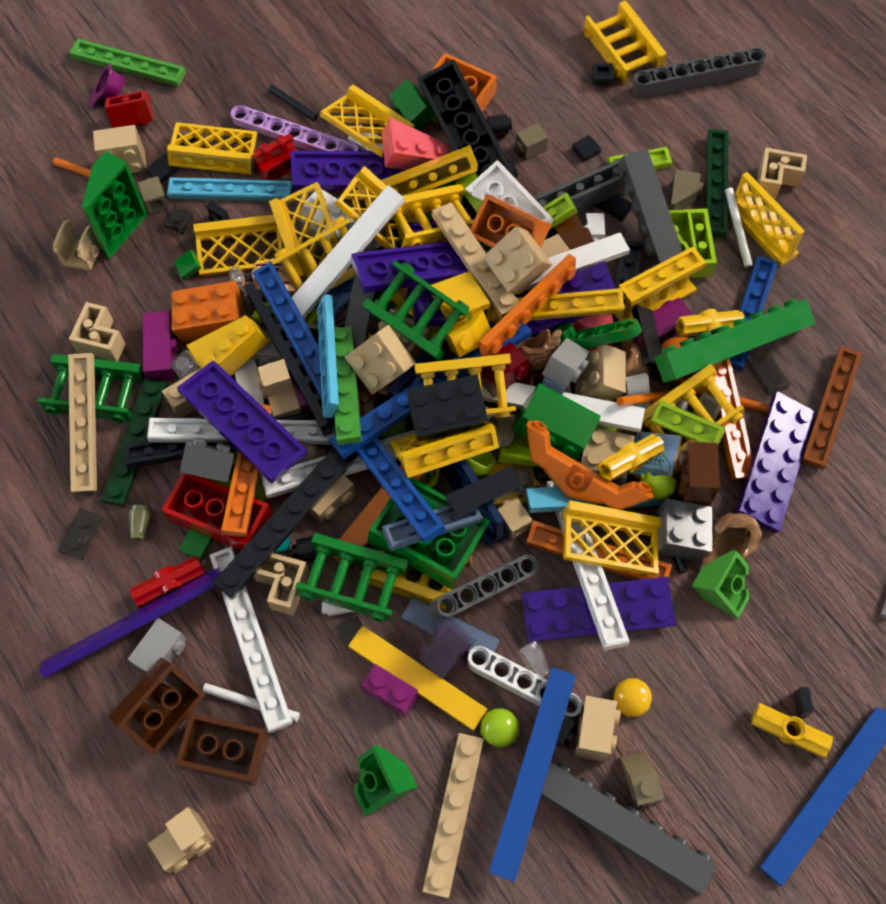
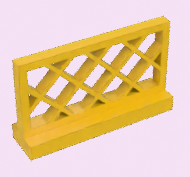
M355 85L348 88V93L320 111L322 118L381 158L384 156L383 148L381 149L375 143L383 144L382 137H374V133L382 134L390 118L412 128L415 126ZM347 103L350 107H343V105ZM330 113H340V116H332ZM343 113H354L355 117L343 116ZM358 114H362L365 117H358ZM344 123H355L356 126H347ZM359 123L370 124V127H359ZM373 124H377L380 127H373ZM360 133H371V137H363Z
M176 122L171 144H168L167 148L169 166L251 175L252 154L255 151L257 131ZM179 131H189L190 133L182 136ZM208 133L210 136L203 138L201 134ZM226 135L231 138L224 141L221 136ZM195 137L198 141L191 144L188 140ZM252 138V140L244 143L241 139ZM213 140H216L217 142H219L218 144H216V145H214V146H211V145L209 144V142H211V141H213ZM236 142L240 146L232 148L230 144Z
M364 166L352 178L350 184L335 202V205L354 222H357L362 216L361 213H364L372 204L371 201L374 202L387 186ZM355 187L363 194H356ZM352 199L354 207H349L343 200ZM358 200H365L367 208H360ZM414 215L404 217L409 223H419ZM389 221L383 226L387 237H383L379 232L374 237L385 249L396 248L395 243H401L402 245L404 239L403 232L398 223L393 224L389 223ZM391 229H397L399 237H393Z
M748 172L742 174L735 198L743 228L782 267L797 257L799 252L796 249L805 231ZM790 228H791V229L793 230V232L795 233V236L791 234Z
M317 182L280 200L275 198L269 201L287 252L302 244L305 237L313 238L307 235L311 223L319 226L316 235L322 233L324 228L329 229L333 227L331 215L321 187ZM316 191L317 198L314 204L307 202L308 194ZM294 200L299 201L295 213L289 211L287 205ZM304 204L312 207L308 218L300 215ZM317 209L324 213L321 224L313 221ZM298 218L306 221L302 232L297 231L295 228ZM336 230L331 232L329 238L330 244L332 245L334 241L335 246L340 241ZM317 240L312 243L309 251L313 257L320 259L319 266L327 257L325 251L322 257L313 254L319 242ZM297 251L288 256L302 283H304L312 272L300 251Z
M274 215L193 224L196 236L197 258L202 268L199 270L200 277L252 271L254 264L244 261L251 252L259 257L257 261L268 260L266 257L272 250L277 253L283 249L282 238ZM277 232V238L272 244L264 239L268 233ZM248 235H253L257 238L251 246L243 242ZM226 238H233L236 241L230 249L221 244ZM211 240L215 244L207 252L202 248L201 241ZM260 242L269 247L263 255L254 250ZM239 244L248 249L241 258L233 253ZM218 247L226 251L220 260L212 255ZM231 255L238 261L234 266L228 267L224 262ZM208 258L217 263L212 269L204 270L203 264Z
M492 423L466 432L420 442L417 440L415 433L390 441L391 448L403 465L407 478L499 448L495 426Z
M571 500L564 507L561 518L564 520L563 560L656 576L659 573L658 529L661 527V517ZM571 521L579 523L584 528V531L577 534L571 528ZM595 526L602 527L607 535L600 539L592 528ZM618 530L624 531L630 539L623 543L615 532ZM586 533L596 542L590 548L580 538ZM639 535L650 536V545L648 547L640 541ZM609 537L619 547L613 552L604 543ZM575 541L584 551L581 555L571 553V544ZM632 541L642 551L637 556L627 547ZM599 546L607 557L604 559L598 558L592 550ZM622 550L630 561L623 563L615 554ZM645 554L651 561V567H645L638 558Z

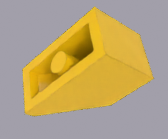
M481 309L472 314L470 321L466 318L460 320L445 337L449 349L457 356L462 357L477 349L479 341L491 330L484 311Z

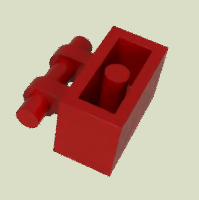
M146 90L106 98L105 110L112 128L138 124L146 125L153 121V110L150 104L151 97L146 93Z
M290 133L285 136L280 135L276 137L275 141L269 144L264 143L259 146V149L253 151L252 158L255 169L263 180H277L291 173L290 151L298 150L292 143L294 140Z

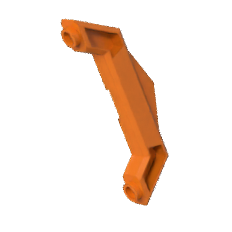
M534 420V422L528 421L527 433L531 462L545 469L544 472L567 498L600 505L603 503L610 508L618 510L653 498L654 493L651 491V487L642 481L639 483L632 481L618 486L607 479H603L598 473L553 448L550 441V432L546 429L547 427L544 423L538 420Z

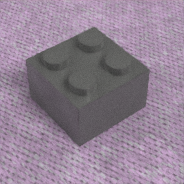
M194 438L186 443L180 467L181 473L228 482L235 455V450H231V445L217 443L216 446L207 444L208 440Z
M666 499L656 509V517H661V527L658 529V554L701 561L712 552V507Z

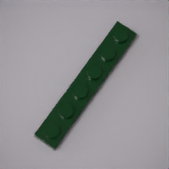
M708 129L706 139L705 208L708 210L712 236L726 237L728 233V202L725 189L728 188L729 131Z
M148 378L144 379L101 497L103 503L126 507L139 467L127 469L124 445L148 441L149 418L158 417L165 397L162 391L168 388L167 382Z

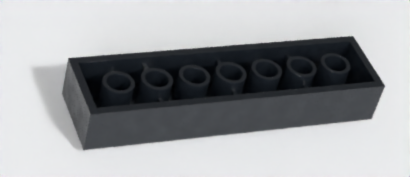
M453 59L418 77L420 88L452 151L454 152L470 145L478 164L477 171L475 172L478 177L498 160L517 180L456 61Z

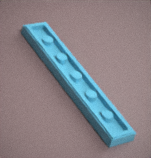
M169 177L167 197L168 199L269 202L275 198L279 200L291 195L293 190L292 181Z
M324 294L317 308L322 411L324 417L332 418L339 405L332 295Z
M558 487L527 488L525 491L529 513L562 511L570 500L608 507L603 503L600 505L567 498ZM650 499L631 507L659 506L666 499Z

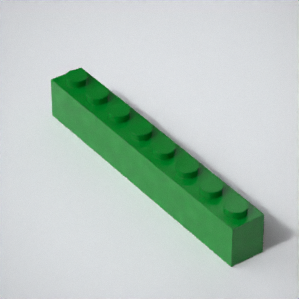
M796 298L783 302L784 307L782 308L778 304L766 309L767 314L760 311L749 315L751 318L749 321L744 317L732 322L733 327L729 328V325L726 324L715 328V334L708 331L697 335L699 339L697 341H694L692 337L679 342L681 347L675 348V345H671L661 349L662 354L655 356L654 359L663 383L678 379L703 369L709 364H716L816 324L807 299L797 302Z

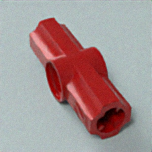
M197 556L175 567L167 566L159 569L152 578L129 590L137 607L140 609L205 575V572Z

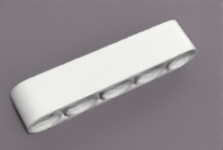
M476 646L470 650L467 664L471 671L540 707L542 701L540 691L546 688L547 679L485 647ZM476 654H481L485 657L486 662L482 665H476L473 663L472 657ZM497 666H504L508 674L505 677H499L494 669ZM522 677L527 678L530 682V687L527 689L520 688L517 680ZM571 692L569 701L574 703L576 710L573 713L565 712L564 719L568 717L572 720L580 713L582 701L576 694Z

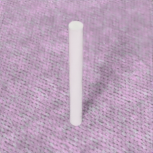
M733 188L725 189V194L744 268H750L753 264Z
M205 683L202 691L205 694L261 711L255 698ZM288 709L292 721L297 723L300 713Z

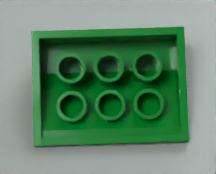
M105 151L92 166L82 209L105 257L110 260L146 218L148 213L128 163Z
M412 477L408 478L432 510L449 505L446 496ZM390 498L369 529L367 542L387 554L409 560L408 566L452 590L489 525L490 520L483 517L480 523L439 535L425 544L421 541L390 551L382 532V526L406 519Z

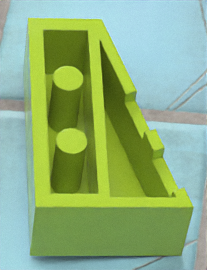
M707 208L669 210L682 251L694 247L706 262L703 269L691 274L689 277H712L717 260Z

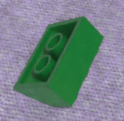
M539 383L517 411L512 431L528 438V421L534 422V420H538L544 423L547 427L546 429L550 432L551 446L575 460L585 449L601 416Z

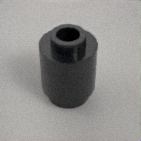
M507 114L492 115L485 118L494 136L508 135L509 130H512L511 117L507 118Z
M313 536L296 539V544L292 545L294 559L299 558V560L304 562L315 560L317 553L312 549L311 541Z

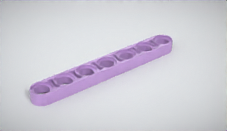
M235 106L231 110L232 121L235 125L251 131H257V133L274 139L280 135L285 136L291 132H299L300 134L297 137H293V145L309 151H358V147L354 143L246 106ZM239 113L246 114L240 119L235 117ZM257 119L263 120L262 124H253ZM275 125L281 126V129L278 131L271 130ZM310 138L318 139L315 143L307 142ZM329 144L336 145L332 150L325 148Z

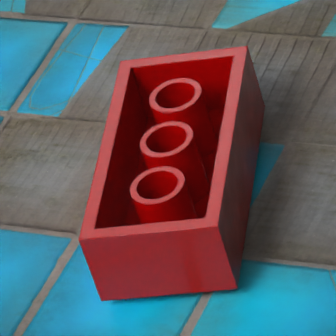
M186 473L180 475L161 510L167 521L209 536L213 540L230 547L232 546L240 551L272 516L269 504L254 498L247 536L240 537L222 534L221 528L230 488L206 478Z

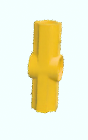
M708 309L698 315L678 317L676 320V332L681 337L697 336L708 331L715 334V328L726 324L729 325V328L733 327L732 322L744 318V314L739 310L717 312L716 309Z
M654 434L637 443L632 441L619 449L616 454L602 460L598 464L599 473L603 479L609 481L628 471L632 473L641 468L650 459L659 456L665 450L664 442L660 436H655Z
M759 703L751 718V725L777 736L785 744H794L823 759L831 749L833 737L805 724L799 717H789ZM787 725L795 728L796 736H792L787 732Z

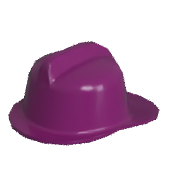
M107 63L104 67L99 82L89 98V107H92L98 99L106 100V98L120 96L125 78L112 70L111 63Z

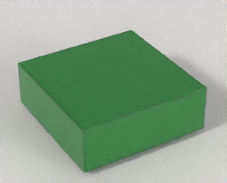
M191 249L174 261L180 277L184 280H187L202 269L196 253Z
M190 529L179 551L191 557L197 556L198 560L202 561L212 542V538Z

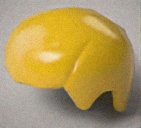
M627 678L616 685L613 699L617 701V709L621 710L622 714L627 717H639L650 708L652 694L645 682L638 678Z

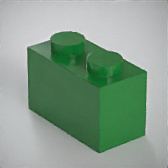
M408 79L390 95L394 102L392 106L400 114L402 113L404 118L413 123L414 127L418 130L434 116L426 98L417 86Z

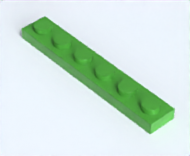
M81 39L76 40L69 52L72 59L105 67L107 63H111L113 70L179 87L186 74L185 67Z
M352 326L334 328L339 405L335 411L336 441L338 445L362 442L357 374L344 358L355 349Z

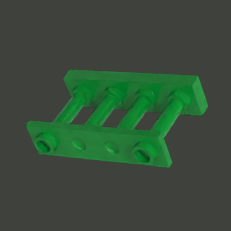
M394 261L392 264L399 273L379 300L376 299L373 302L367 298L362 306L434 359L441 361L445 355L440 349L442 347L441 343L461 315L469 321L471 320L472 315L468 311L470 307L460 300L457 302L453 301L413 273L414 269L407 263L403 262L401 265ZM407 277L417 285L397 313L394 312L391 315L385 311L387 309L386 305ZM424 290H426L435 298L416 325L408 327L404 324V318ZM442 303H445L454 311L435 337L430 338L428 341L422 337V331Z
M52 354L50 362L58 372L51 398L39 397L38 402L48 414H69V401L60 400L67 375H69L68 356ZM94 359L95 377L102 378L95 400V418L111 419L117 423L129 422L132 414L126 408L132 383L144 382L145 378L141 365ZM113 379L123 380L116 407L104 405L110 381Z
M314 533L311 542L312 549L315 550L317 555L306 585L296 583L297 595L309 602L318 600L371 616L370 618L376 622H391L393 610L387 609V605L396 578L399 576L406 577L409 560ZM332 555L339 557L340 563L329 592L315 587L326 557ZM356 562L362 564L364 568L354 598L352 599L339 595L349 564ZM380 569L386 571L387 576L376 606L363 602L373 570Z

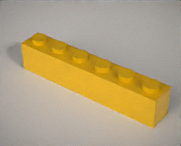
M469 145L381 181L386 186L389 185L401 196L428 191L477 171L478 164ZM359 189L355 190L356 194H363ZM358 200L360 208H367L365 200Z

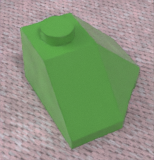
M732 550L703 566L692 587L704 601L739 619L749 600V589L745 588V575H749L748 564L737 550Z

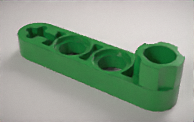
M635 318L575 331L570 323H564L554 329V331H562L559 345L568 338L585 349L629 340L642 332L640 324Z

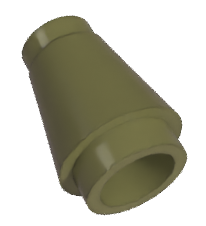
M131 505V510L128 511L130 539L144 540L152 516L149 506Z

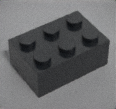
M478 374L406 390L415 434L419 442L469 431L489 424Z

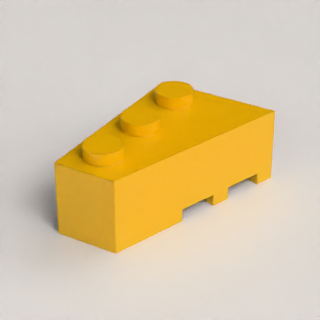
M245 315L188 344L187 347L201 368L214 360L231 376L263 348L270 339L259 324Z

